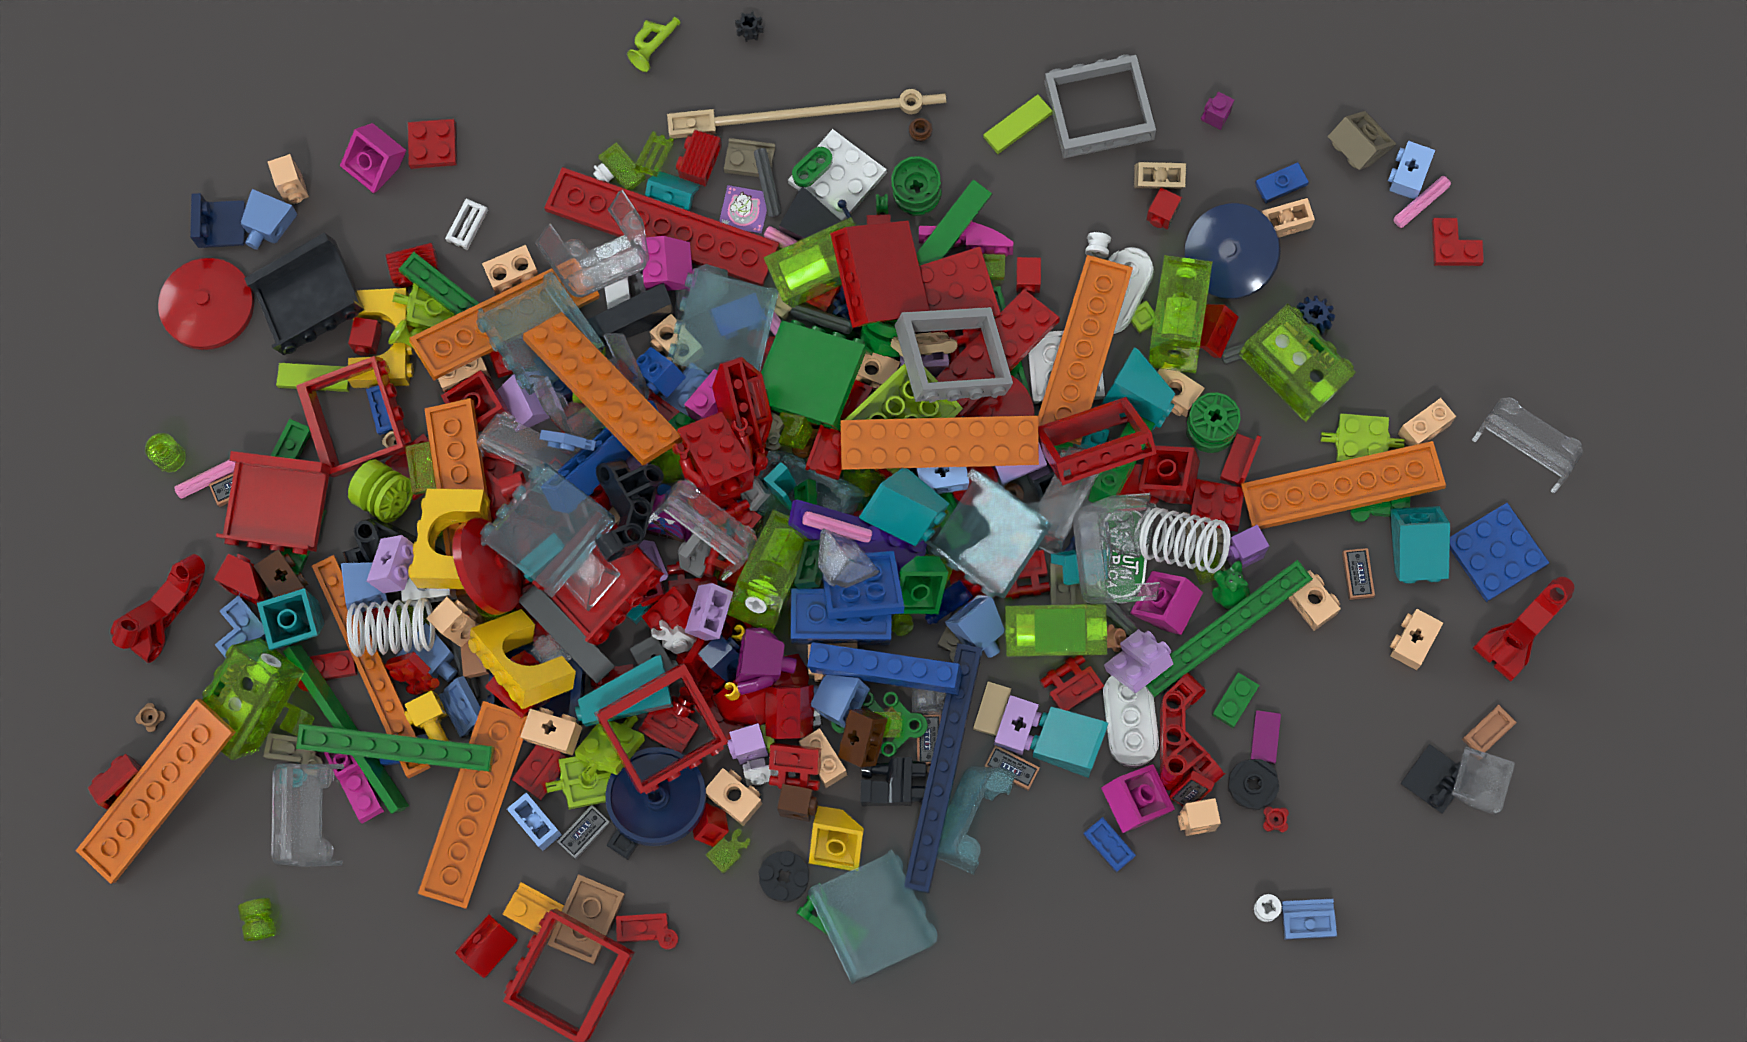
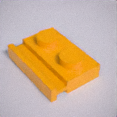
M520 882L503 915L538 934L542 927L539 925V922L545 913H549L553 909L562 911L564 905Z

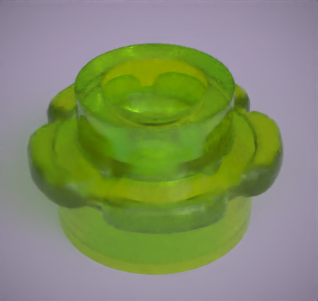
M894 614L892 616L891 630L896 635L904 636L913 630L914 624L909 614ZM904 622V625L900 626L899 623Z

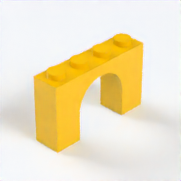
M406 288L356 290L365 309L356 317L384 320L394 325L395 328L402 320H406V305L392 302L395 292L409 296ZM407 325L409 333L414 327ZM394 343L387 352L376 356L383 358L387 362L390 369L388 376L394 386H410V377L414 376L413 364L410 363V355L414 354V349L404 343ZM370 357L348 358V366ZM374 370L348 379L353 388H368L378 385Z
M427 489L426 496L421 502L422 517L417 523V542L413 544V563L410 564L408 569L409 578L417 588L464 589L458 577L453 556L436 553L435 543L439 534L452 524L465 522L473 518L487 520L490 500L484 490Z
M520 609L472 627L468 645L471 652L480 658L483 666L489 669L495 676L497 683L506 689L510 698L524 709L572 690L576 671L563 656L535 666L520 665L506 657L505 653L533 642L535 624Z

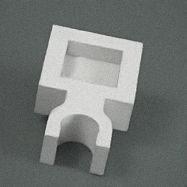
M663 620L659 621L660 628L663 630L651 629L652 637L662 640V646L677 655L687 652L697 640V637L685 633V629L681 626L676 625L671 629L668 623Z

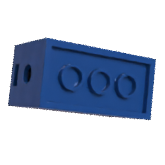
M791 589V644H811L815 642L822 644L857 643V645H890L891 614L828 619L824 589Z

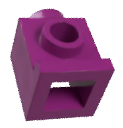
M1217 92L1214 98H1209L1200 120L1221 130L1232 112L1235 100Z

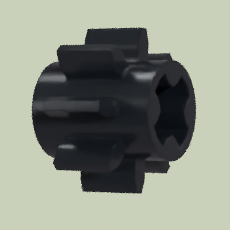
M753 11L750 14L741 13L740 21L735 20V25L738 28L736 30L737 36L743 35L745 42L752 39L758 40V34L764 32L761 25L762 18H756Z

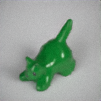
M1236 561L1228 570H1219L1214 574V579L1219 586L1213 589L1212 595L1214 600L1225 609H1232L1250 595L1248 583L1243 578L1241 561Z

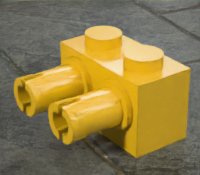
M430 691L405 704L407 710L404 714L410 725L424 729L429 739L449 741L440 724L442 719L449 715L437 693Z

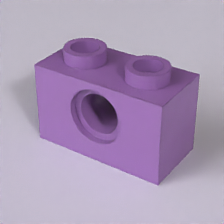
M1258 524L1231 537L1229 552L1226 558L1231 566L1236 561H1241L1243 569L1264 558L1269 544Z

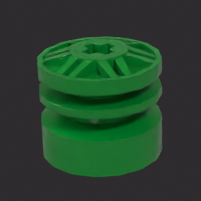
M915 156L902 160L894 168L891 183L893 198L897 207L904 213L913 216L932 212L939 204L942 196L941 178L936 165L929 159ZM915 187L919 188V193H916V191L914 190Z
M1215 392L1207 393L1193 403L1186 424L1187 437L1193 446L1207 453L1220 452L1229 447L1234 441L1241 420L1240 410L1235 401L1225 394ZM1214 416L1218 418L1215 422L1211 421Z

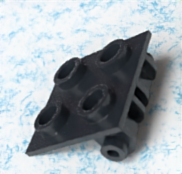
M1429 744L1401 784L1443 814L1471 774L1466 771V765L1461 762L1456 764Z

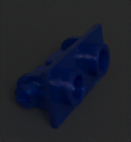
M958 580L944 590L939 614H926L925 619L930 625L932 623L937 624L940 619L963 604H968V601L974 598V596L961 580Z

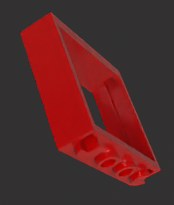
M373 356L296 385L319 460L331 466L329 477L334 478L358 469L369 460L376 459L380 461L412 449L410 445L412 441L410 432L405 428L402 420L404 419V413L395 398L397 391L388 376L390 369L383 358ZM374 370L397 444L339 465L316 391Z
M1127 397L1038 426V442L1042 453L1062 486L1157 454L1152 432ZM1125 413L1126 416L1120 418L1119 414ZM1127 421L1135 430V433L1062 458L1054 447ZM1145 444L1147 449L1142 450L1141 445ZM1070 469L1071 474L1064 476V471Z
M683 663L678 664L594 713L639 793L645 792L648 794L651 791L657 790L660 782L665 779L668 782L676 779L681 775V770L686 767L692 769L703 762L701 758L708 754H711V756L717 755L724 749L723 746L728 743L686 665ZM681 678L714 739L641 781L610 726L608 719Z
M553 909L549 913L546 912L540 920L539 925L542 927L538 935L534 934L527 945V948L530 950L526 958L522 957L515 969L518 973L514 981L510 980L506 985L504 992L506 996L503 1002L574 1042H589L635 952L564 912ZM558 921L618 954L580 1029L520 996Z

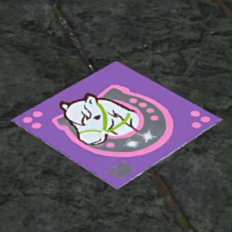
M728 185L719 222L745 231L762 234L767 212L763 191Z

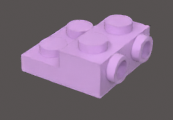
M1138 629L1120 643L1122 651L1105 663L1104 667L1110 675L1134 693H1137L1173 665L1170 656L1171 649L1164 641L1157 643L1156 638L1150 631L1143 633Z

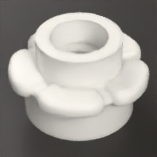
M603 163L599 166H594L596 171L593 175L598 180L609 183L614 178Z

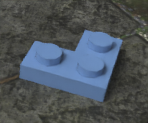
M239 595L220 610V613L234 629L218 641L215 646L228 662H233L244 655L248 644L259 642L266 636L262 622Z

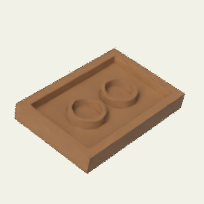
M578 874L562 912L608 936L625 894ZM559 921L547 944L595 965L603 947L601 944Z

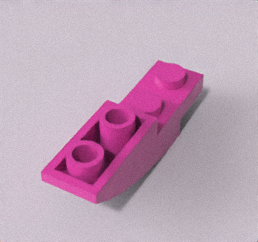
M971 222L953 246L966 245V251L981 247L983 255L994 254L996 257L1013 255L1012 240L994 229L975 222ZM919 226V243L924 244L937 226Z
M324 752L358 820L363 824L384 812L376 796L377 793L353 756Z

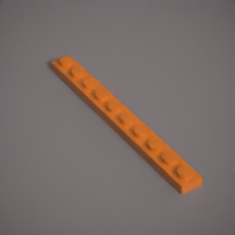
M332 555L312 565V568L351 652L347 637L348 610L345 602L342 569L337 558ZM352 615V638H353V618H354V615ZM358 621V644H360L359 621ZM370 633V644L372 648V636ZM365 643V651L361 657H356L351 652L386 733L417 737L413 726L409 724L405 717L404 706L384 666L385 664L378 649L371 656L367 651ZM399 761L408 779L431 768L429 764Z

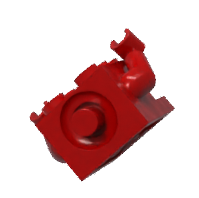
M722 412L677 429L682 443L678 445L675 443L672 450L676 455H680L679 463L684 478L700 490L708 506L753 489L755 469L753 466V449L749 435L745 434L744 431L748 427V422L744 417L740 418L742 423L741 429L736 426L735 420L731 422L730 427Z

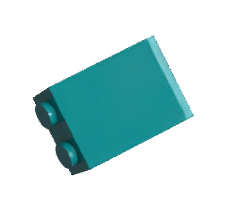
M1134 347L1101 405L1127 397L1141 417L1155 423L1154 428H1160L1175 405L1171 403L1175 393L1143 354ZM1125 413L1119 414L1121 418L1126 416Z
M902 468L879 485L859 518L916 546L923 540L927 542L934 535L935 530L933 528L935 525H939L947 514L944 511L949 503L908 468Z
M1440 506L1391 509L1394 572L1398 580L1404 583H1415L1417 580L1439 582L1441 579H1449L1450 522Z
M305 588L257 603L269 650L316 637L320 634L325 624L319 601Z
M1050 707L1049 713L1043 712L1039 726L1043 728L1040 736L1035 734L1030 747V749L1034 750L1033 757L1089 778L1109 723Z

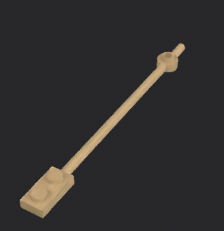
M908 89L900 95V98L749 114L715 117L714 109L667 114L670 139L692 136L694 130L714 135L716 134L715 126L901 108L907 114H915L921 110L923 105L946 103V94L922 96L919 91ZM913 101L915 105L909 106L907 103Z

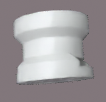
M1100 232L1089 233V246L1086 247L1085 254L1101 259L1107 258L1109 255L1107 246L1111 242V237Z
M1263 895L1256 901L1254 913L1261 921H1273L1281 912V902L1274 895Z

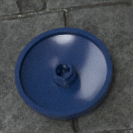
M1239 203L1219 205L1204 213L1192 226L1185 244L1186 266L1197 272L1196 282L1209 294L1224 299L1245 298L1261 290L1275 274L1281 253L1279 236L1272 222L1257 209Z
M653 747L635 752L630 761L642 781L685 755L673 749ZM696 766L692 769L689 767L684 768L680 771L681 775L669 782L665 779L658 784L659 788L657 790L651 791L648 794L637 791L624 767L618 775L612 773L607 783L605 800L608 814L616 829L629 840L647 846L671 844L688 835L699 823L706 806V787L698 767Z

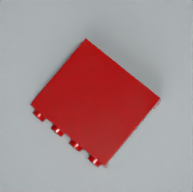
M909 221L851 226L830 233L852 328L870 323L898 320L902 312L930 311Z
M231 451L229 461L235 463L223 534L216 533V537L224 539V544L239 546V542L247 543V547L261 549L262 545L270 546L269 550L272 551L279 549L280 552H284L285 548L293 549L292 553L307 555L308 551L316 552L331 466L322 462Z
M599 510L532 581L538 589L545 591L586 636L584 640L596 646L608 639L609 633L614 627L620 625L626 619V614L642 602L643 596L650 589L656 587L660 578L664 575L639 546L628 556L612 562H606L594 539H598L603 534L617 529L618 524L608 514Z

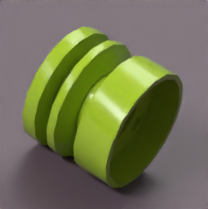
M376 459L369 460L355 472L350 481L348 498L353 505L369 512L370 515L377 517L382 522L390 523L398 519L409 506L414 493V484L410 478L395 470L393 471L386 464Z

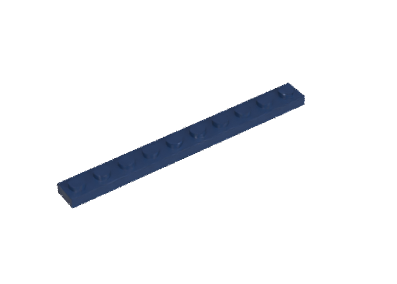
M957 643L953 663L959 664L962 669L958 695L946 693L904 883L905 889L930 894L983 650L980 647Z

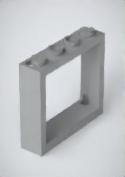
M1121 55L1117 59L1108 61L1101 59L1093 64H1077L1069 69H1053L1049 73H1045V87L1050 107L1053 111L1052 115L1063 159L1154 140L1156 128L1136 55ZM1131 70L1145 124L1069 139L1056 85Z
M991 307L902 312L895 323L915 402L929 401V403L937 400L946 399L948 401H956L960 398L975 400L988 396L997 398L998 396L1005 395L1012 386L1013 381ZM981 328L995 378L928 383L914 332Z

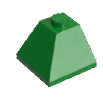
M916 556L900 569L899 581L904 603V613L901 614H939L948 577V570L940 556Z

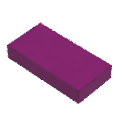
M1256 710L1250 760L1261 759L1267 763H1276L1281 720L1280 713Z

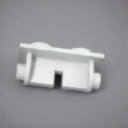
M764 758L747 761V764H743L747 786L761 785L769 782L770 775L778 776L777 770H769V765L765 764ZM788 772L789 777L796 776L795 772Z

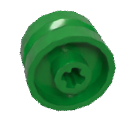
M897 320L870 323L862 326L860 340L867 343L866 346L873 353L888 357L901 356L891 347L893 337H898L895 329Z

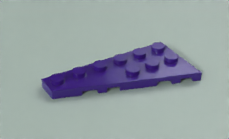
M797 499L792 501L788 525L811 541L826 539L831 544L829 553L832 555L894 551L898 576L900 569L914 557L925 556L927 542L924 540L914 546L861 520L859 517ZM805 512H813L870 529L872 531L871 540L868 543L804 525L802 523L803 515Z

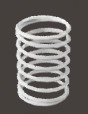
M1158 507L1152 509L1146 515L1139 534L1140 552L1145 559L1151 560L1155 557L1157 562L1166 560L1167 564L1170 565L1176 562L1180 567L1187 564L1190 569L1197 566L1199 571L1207 569L1209 573H1215L1221 569L1228 556L1230 546V531L1225 521L1211 520L1207 517L1200 518L1197 515L1190 516L1187 513L1179 514L1177 511L1169 512L1167 509ZM1161 514L1162 519L1159 521L1153 537V554L1148 555L1146 551L1148 531L1154 518ZM1169 517L1170 525L1167 529L1166 519ZM1179 520L1181 526L1175 538V523ZM1190 522L1191 530L1185 543V526ZM1200 524L1202 532L1196 544L1195 563L1190 564L1189 560L1195 548L1196 528ZM1220 525L1223 532V551L1220 562L1213 569L1210 568V565L1214 560L1217 548L1216 527ZM1161 527H1162L1161 540H1160L1159 545H1158V547H1157V539H1158V535H1159L1160 529H1161ZM1213 533L1212 551L1209 560H1207L1208 545ZM1184 543H1185V549H1184V559H1185V560H1184L1183 562H1180L1178 559H1179L1180 555L1182 554V551H1183V548H1184ZM1174 544V559L1170 560L1168 556ZM1163 546V557L1161 558L1158 557V553ZM1202 558L1204 561V567L1200 565Z
M420 598L417 603L412 599H408L405 604L400 600H396L393 605L388 601H384L381 606L377 602H372L369 607L364 602L358 606L355 603L351 604L347 613V637L351 652L356 657H361L364 654L366 643L368 653L373 656L376 653L378 643L379 651L385 655L390 643L392 652L397 654L400 650L401 639L404 651L409 653L412 648V634L415 649L420 652L424 648L429 652L434 645L435 627L430 623V642L428 646L424 634L423 610L425 606L429 616L433 612L431 603L427 598ZM409 604H412L414 608L412 628L407 611ZM397 605H400L402 609L400 627L395 611ZM375 606L378 609L376 626L372 614V609ZM385 606H388L390 609L388 626L383 611ZM363 607L366 610L365 630L361 608ZM355 608V614H354V618H353V638H352V612H353V609ZM358 621L360 628V644H358ZM393 622L395 627L396 645L394 643ZM405 622L407 627V643L405 634ZM417 622H418V629H419V642H418V634H417ZM381 624L383 626L384 648L382 643ZM370 625H371V631H372V648H371V644H370V630H369V626H370Z

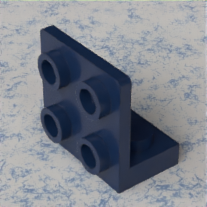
M201 193L191 194L190 238L198 248L243 246L245 244V229L241 225V220L245 211V202L243 200L208 202Z

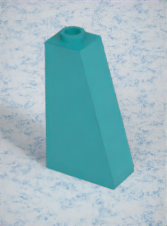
M658 655L578 699L579 706L575 707L578 722L582 721L586 727L599 724L594 715L595 712L665 673L662 656ZM669 685L608 719V721L673 707Z

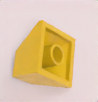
M818 806L813 822L809 864L858 872L864 828L842 809Z

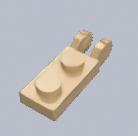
M945 332L915 334L920 355H931L935 352L949 354L957 349V342L954 339H948L949 337ZM893 337L891 347L903 357L898 337Z

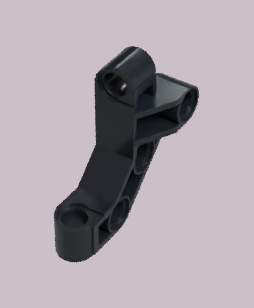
M621 458L597 465L596 477L620 517L617 529L603 534L598 539H594L606 562H612L632 554L644 540L657 488L664 479L663 471L656 465L649 464L631 471L627 463Z
M372 517L358 522L354 527V536L358 547L342 553L346 563H373L381 539L403 535L414 544V542H417V537L394 525L382 522L377 517ZM435 546L436 553L446 556L441 548Z

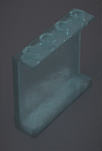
M696 268L692 270V273H687L685 287H688L686 297L682 296L679 310L683 312L681 320H676L673 332L677 334L675 344L671 343L668 352L671 362L676 365L711 373L714 369L718 371L720 363L743 357L760 371L779 289L754 285L699 271Z
M552 271L544 275L543 283L487 312H484L482 308L478 309L476 323L479 330L488 335L493 350L499 351L503 357L502 360L505 367L509 371H513L517 384L521 389L525 388L529 395L560 378L523 340V333L563 312L602 354L604 350L603 342Z
M543 462L540 467L536 465L528 475L530 479L524 486L520 484L512 494L514 498L508 505L504 503L496 513V516H498L492 524L488 522L480 534L482 535L481 545L485 546L487 544L544 587V592L552 598L596 547L594 539H598L607 533L616 521L613 514L547 463Z
M972 468L967 477L973 482L934 541L928 540L925 543L932 547L930 552L934 555L940 556L941 559L945 557L948 560L947 565L958 572L960 570L963 571L966 580L975 585L977 583L982 586L981 591L991 598H994V596L1005 598L1053 524L986 474Z
M892 850L888 851L885 856L822 885L818 883L807 892L852 984L932 947L937 942L936 929L932 923H928L923 903L920 900L917 901L913 893L914 890L904 888L906 877L902 871L903 864L900 857L894 855Z

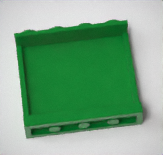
M782 320L761 371L770 410L841 431V426L839 425L840 417L865 354L872 356L873 352L866 346L867 343L863 340L854 338L851 341L847 340L846 336L837 332H833L831 335L816 326H812L810 329L796 320H792L791 323Z

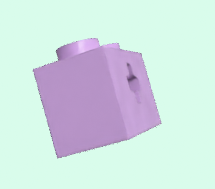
M403 535L381 539L367 582L382 593L404 590L409 577L408 569L410 564L413 563L414 558L413 543Z
M713 583L699 585L685 633L705 641L720 639L733 592Z
M1010 695L994 746L997 745L1004 750L1023 755L1024 749L1029 750L1034 737L1029 735L1032 726L1037 727L1041 713L1037 712L1039 704ZM1018 721L1023 722V728H1020L1019 731H1016L1015 725L1018 723Z
M759 724L730 732L731 739L727 740L732 758H737L740 765L747 763V761L768 757Z

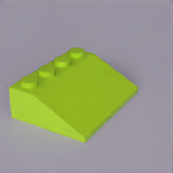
M904 363L844 420L954 418L963 408L957 401H948L947 399L937 400L929 403V401L915 402ZM924 367L928 383L938 382ZM888 468L887 470L891 474H895L900 468Z

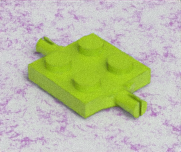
M413 283L409 296L394 293L392 302L406 305V325L426 330L455 316L415 283Z
M1340 413L1336 433L1321 432L1320 442L1335 443L1337 450L1336 462L1386 452L1389 447L1404 448L1405 439L1390 438L1388 431L1389 417Z
M635 715L627 717L623 723L608 721L629 760L645 741L644 734L631 729L638 721ZM597 724L575 750L576 758L589 764L581 773L583 778L590 780L597 770L608 771L618 775L624 767L600 724Z
M574 756L559 759L560 780L545 783L547 793L562 790L566 796L568 810L606 802V787L612 773L597 770L591 779L587 780L583 778L581 773L589 764Z

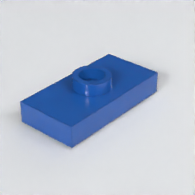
M1295 163L1256 180L1255 185L1266 204L1307 186L1309 182L1299 163Z
M379 385L366 389L377 434L382 435L393 431Z
M1103 817L1083 834L1116 873L1136 856Z

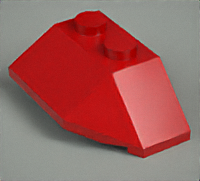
M743 357L720 363L712 386L718 413H723L730 427L731 422L735 420L736 426L739 429L742 428L740 418L744 417L748 422V427L744 431L745 434L749 435L752 449L756 451L759 448L765 449V442L769 436L773 418L762 373Z
M799 654L785 656L796 659L794 673L781 671L777 682L771 686L807 685L809 673ZM735 679L732 683L737 686L739 682H735ZM724 688L712 697L724 720L746 725L759 724V727L765 724L766 688L744 695L740 694L739 698L734 701L729 700L725 696L726 694H731L734 689L727 690Z

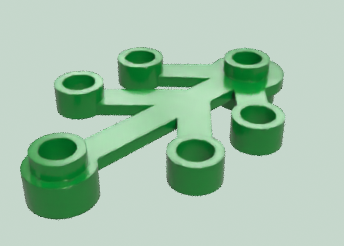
M868 692L867 695L871 696V700L869 703L863 702L862 705L868 707L872 712L888 718L883 738L892 730H902L891 742L887 741L882 744L881 752L883 755L893 757L897 749L910 737L919 738L926 733L928 728L926 718L919 713L911 714L899 701L896 693L887 692L883 697V701L888 707H893L903 720H893L875 701L874 695ZM891 695L895 696V702L888 704L887 698ZM913 721L919 722V727L916 730L911 729L910 725ZM831 722L832 728L836 732L844 734L845 729L843 727H838L837 724ZM887 745L893 746V752L890 754L885 752Z

